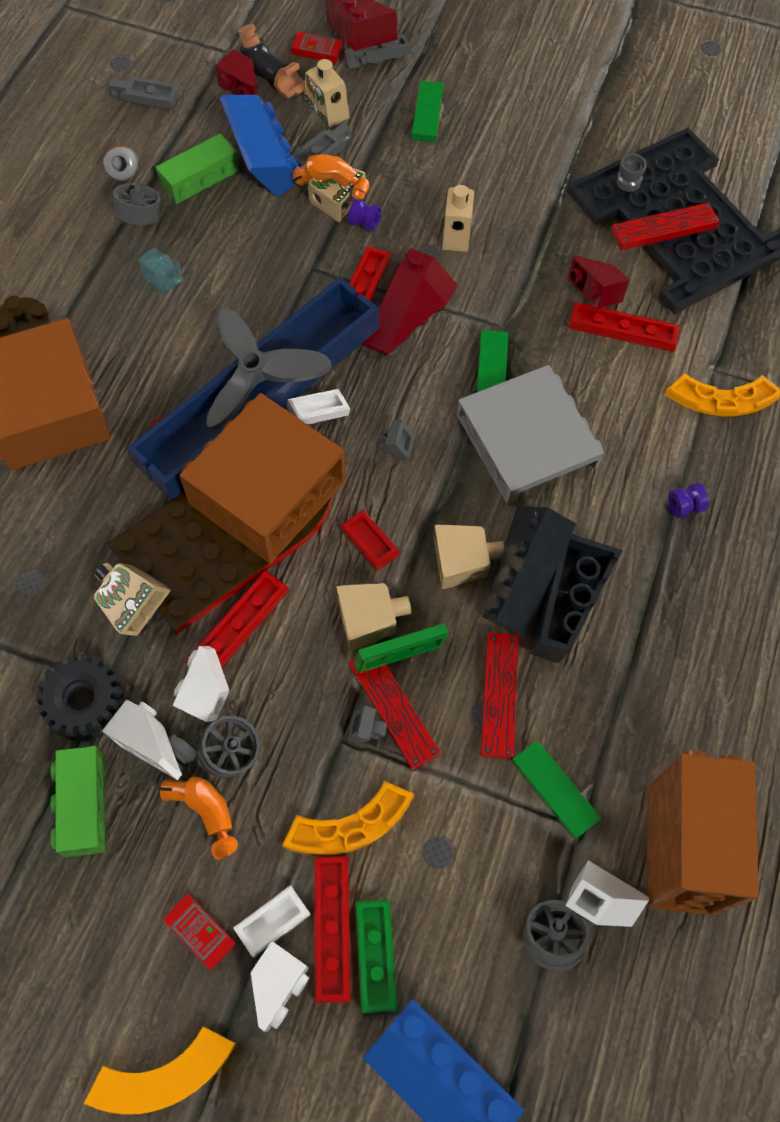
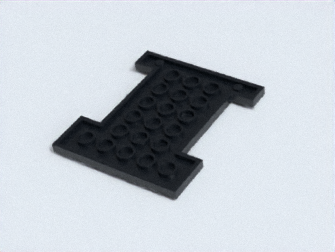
M689 127L633 153L642 156L647 163L645 173L642 175L641 186L635 191L621 190L616 184L621 159L568 184L567 193L595 225L616 215L622 222H627L709 203L719 220L716 229L643 245L675 280L674 283L661 289L658 295L674 315L780 260V228L763 236L704 174V172L717 166L719 158Z

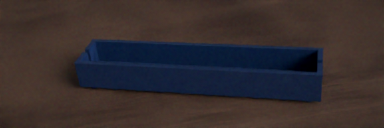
M339 277L260 340L257 345L262 353L279 349L317 351L329 358L332 369L380 329L379 308L362 294L357 296V290ZM237 360L127 447L135 466L151 481H154L155 485L170 499L175 498L184 491L179 476L184 466L188 462L194 461L202 453L204 446L209 441L214 440L226 425L224 424L216 430H210L206 423L207 415L216 397L238 367ZM321 377L286 383L264 380L252 390L244 404L230 420H234L242 412L245 404L250 400H254L260 393L282 408H285L288 399L298 397Z

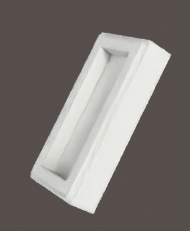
M339 389L291 398L287 401L289 412L306 424L348 416L350 412V407Z
M290 885L236 925L234 930L252 958H255L267 949L271 941L275 943L311 914Z

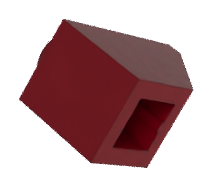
M233 49L215 66L218 86L234 95H258L253 59Z
M580 256L573 257L567 278L597 309L622 303L630 281L616 266Z

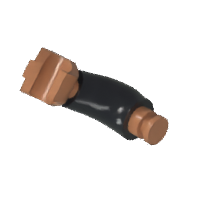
M254 24L245 25L238 30L239 35L243 36L241 38L242 45L239 47L241 53L253 59L254 71L274 81V86L282 97L288 99L292 96H298L305 91V80L301 79L296 71L300 69L298 63L292 62L287 65L271 54L266 47L264 39L259 38L257 33H254Z

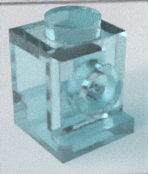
M155 247L138 259L143 277L163 295L184 280L180 263L177 260L172 261L167 254L163 255Z

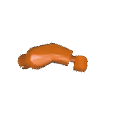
M324 154L310 156L305 165L295 168L292 173L293 179L302 176V178L295 181L299 185L305 184V182L311 179H332L345 188L352 184L354 186L352 194L357 199H364L369 189V181L361 177L357 179L355 177L357 171L343 159L336 156Z
M196 776L191 777L188 781L164 780L161 787L171 788L172 791H160L162 800L185 802L190 809L200 814L208 835H217L218 841L213 843L211 847L213 857L216 860H221L226 855L230 856L235 853L238 848V842L233 836L227 834L228 831L233 829L226 801L217 789L207 780Z

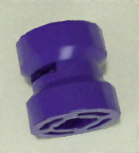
M356 198L349 209L348 223L354 226L361 224L365 230L374 232L379 224L382 208L375 204L366 205L365 201Z
M700 483L689 485L685 490L681 488L670 490L668 493L669 507L676 518L688 516L689 512L692 511L699 513L708 509V495L704 486Z

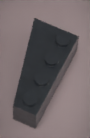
M517 506L491 591L485 604L483 618L512 633L527 636L576 526L575 522L549 507Z
M574 534L571 535L541 602L529 654L556 663L561 662L572 649L623 550Z

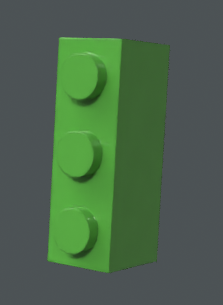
M221 133L156 166L160 186L176 204L240 171L237 151Z
M96 746L56 751V762L51 763V777L53 782H56V794L51 796V811L53 815H56V828L51 830L52 848L56 849V853L64 858L105 853L104 755Z

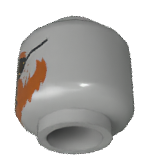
M117 145L106 151L103 165L110 177L124 181L136 174L138 158L131 148L125 145Z

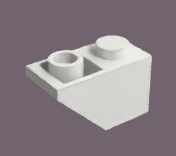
M199 646L198 650H194L189 657L187 663L189 670L185 679H181L175 688L174 696L176 699L173 706L205 722L217 720L229 694V688L215 649L210 646Z
M588 860L572 885L566 906L596 925L632 927L648 903L649 897Z
M271 941L251 971L258 1027L265 1032H268L271 1026L275 1029L280 1026L289 1011L284 1007L292 994L298 997L309 980V977L305 975L309 968L273 941Z

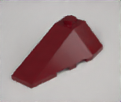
M412 248L408 250L380 305V329L363 342L364 347L388 356L410 337V333L418 326L426 324L431 315L437 310L440 312L446 307L457 288V284L435 257Z

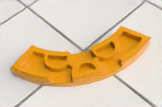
M684 373L666 389L665 395L684 407L704 414L740 416L757 412L776 402L780 398V388L762 375L746 385L734 387L732 390H720L715 386L701 383Z
M384 781L371 801L359 809L358 812L338 820H314L296 814L282 847L296 853L313 856H335L359 850L372 844L395 826L408 809L414 794Z
M202 1027L192 1044L179 1057L158 1069L142 1073H127L102 1066L84 1104L105 1112L125 1115L154 1112L170 1107L184 1100L206 1084L222 1067L236 1043L206 1027Z

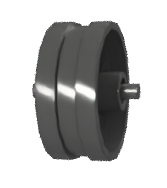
M135 183L121 184L113 190V214L125 223L133 225L152 224L160 216V194L155 189L146 185Z
M234 715L222 716L206 726L199 735L196 746L198 760L202 767L213 776L220 778L235 777L251 768L258 758L260 750L259 735L253 725L244 718ZM226 723L225 738L213 727ZM233 725L237 726L244 733L238 737L232 736ZM208 733L219 743L217 746L206 747L205 742ZM246 737L249 740L250 750L240 747V741ZM217 752L219 758L216 764L211 762L207 753ZM235 753L249 757L241 768ZM226 757H229L233 771L220 769Z
M548 900L539 903L531 910L523 932V944L528 956L537 965L551 971H565L577 965L583 957L590 938L589 925L585 917L568 908L565 901ZM544 917L548 927L535 921ZM569 922L576 930H567V923ZM531 930L544 935V937L535 941ZM567 939H581L580 948L574 947ZM546 946V948L552 951V953L542 949V947ZM563 947L569 954L558 955V951Z

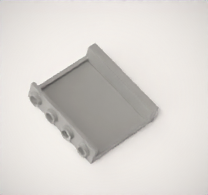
M549 365L458 400L457 417L507 505L518 501L520 492L590 463L594 469H597L604 454L602 444L593 437L587 420L581 417L577 411L573 397L567 395L562 387L561 378L558 374H554Z

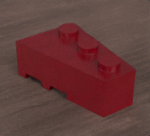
M325 0L327 21L354 51L398 40L397 11L374 0Z

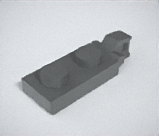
M403 34L397 35L398 40L358 51H354L352 48L345 50V63L348 68H359L362 64H377L382 60L391 58L400 59L405 55L412 54V45Z
M133 76L125 81L111 78L108 85L111 97L168 109L174 108L179 94L177 84Z
M342 123L333 131L324 129L292 154V156L297 161L299 167L305 165L307 159L313 155L335 156L347 145L346 143L351 139V128Z

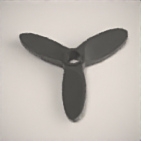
M220 309L217 315L219 331L227 348L238 361V367L211 406L207 415V426L210 430H216L226 424L241 408L252 390L264 380L286 383L305 381L323 376L331 369L332 364L329 358L323 353L305 349H279L262 353L259 351L252 332L242 318L230 309Z

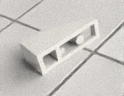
M126 700L102 732L124 750L178 780L182 774L165 728L154 718L157 712L144 702L136 705Z

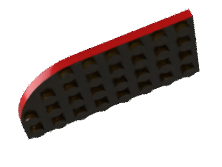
M185 491L107 542V544L121 563L139 568L171 589L157 610L174 632L178 634L259 577L265 570L267 571L306 543L325 520L331 506L332 497L271 564L189 505Z

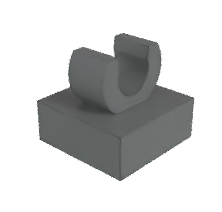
M393 420L390 429H386L382 433L387 438L386 443H379V447L385 453H393L398 460H409L415 435L403 420Z
M364 705L354 712L348 743L360 746L370 739L379 740L380 736L385 737L387 724L374 720L377 709Z

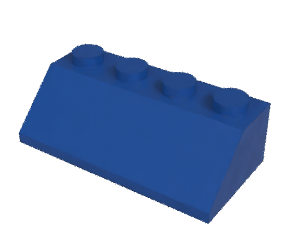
M223 95L220 98L249 172L276 197L280 196L295 185V181L300 179V176L293 179V170L298 168L299 165L289 153L292 149L285 137L282 136L284 130L279 121L274 117L277 115L274 107L269 101L265 103L258 95Z
M413 999L363 1057L424 1122H516L525 1111Z

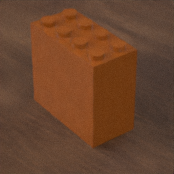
M69 318L0 338V462L5 461L12 471L111 439L83 351Z
M260 393L254 400H250L245 404L242 412L234 420L226 423L222 432L204 446L202 453L194 461H190L184 466L179 476L189 505L271 564L346 481L345 450Z
M685 751L648 786L646 896L649 897V901L646 904V908L715 916L759 898L755 762L742 761V757L738 755L728 754L722 755L720 758L706 757V753L703 751Z

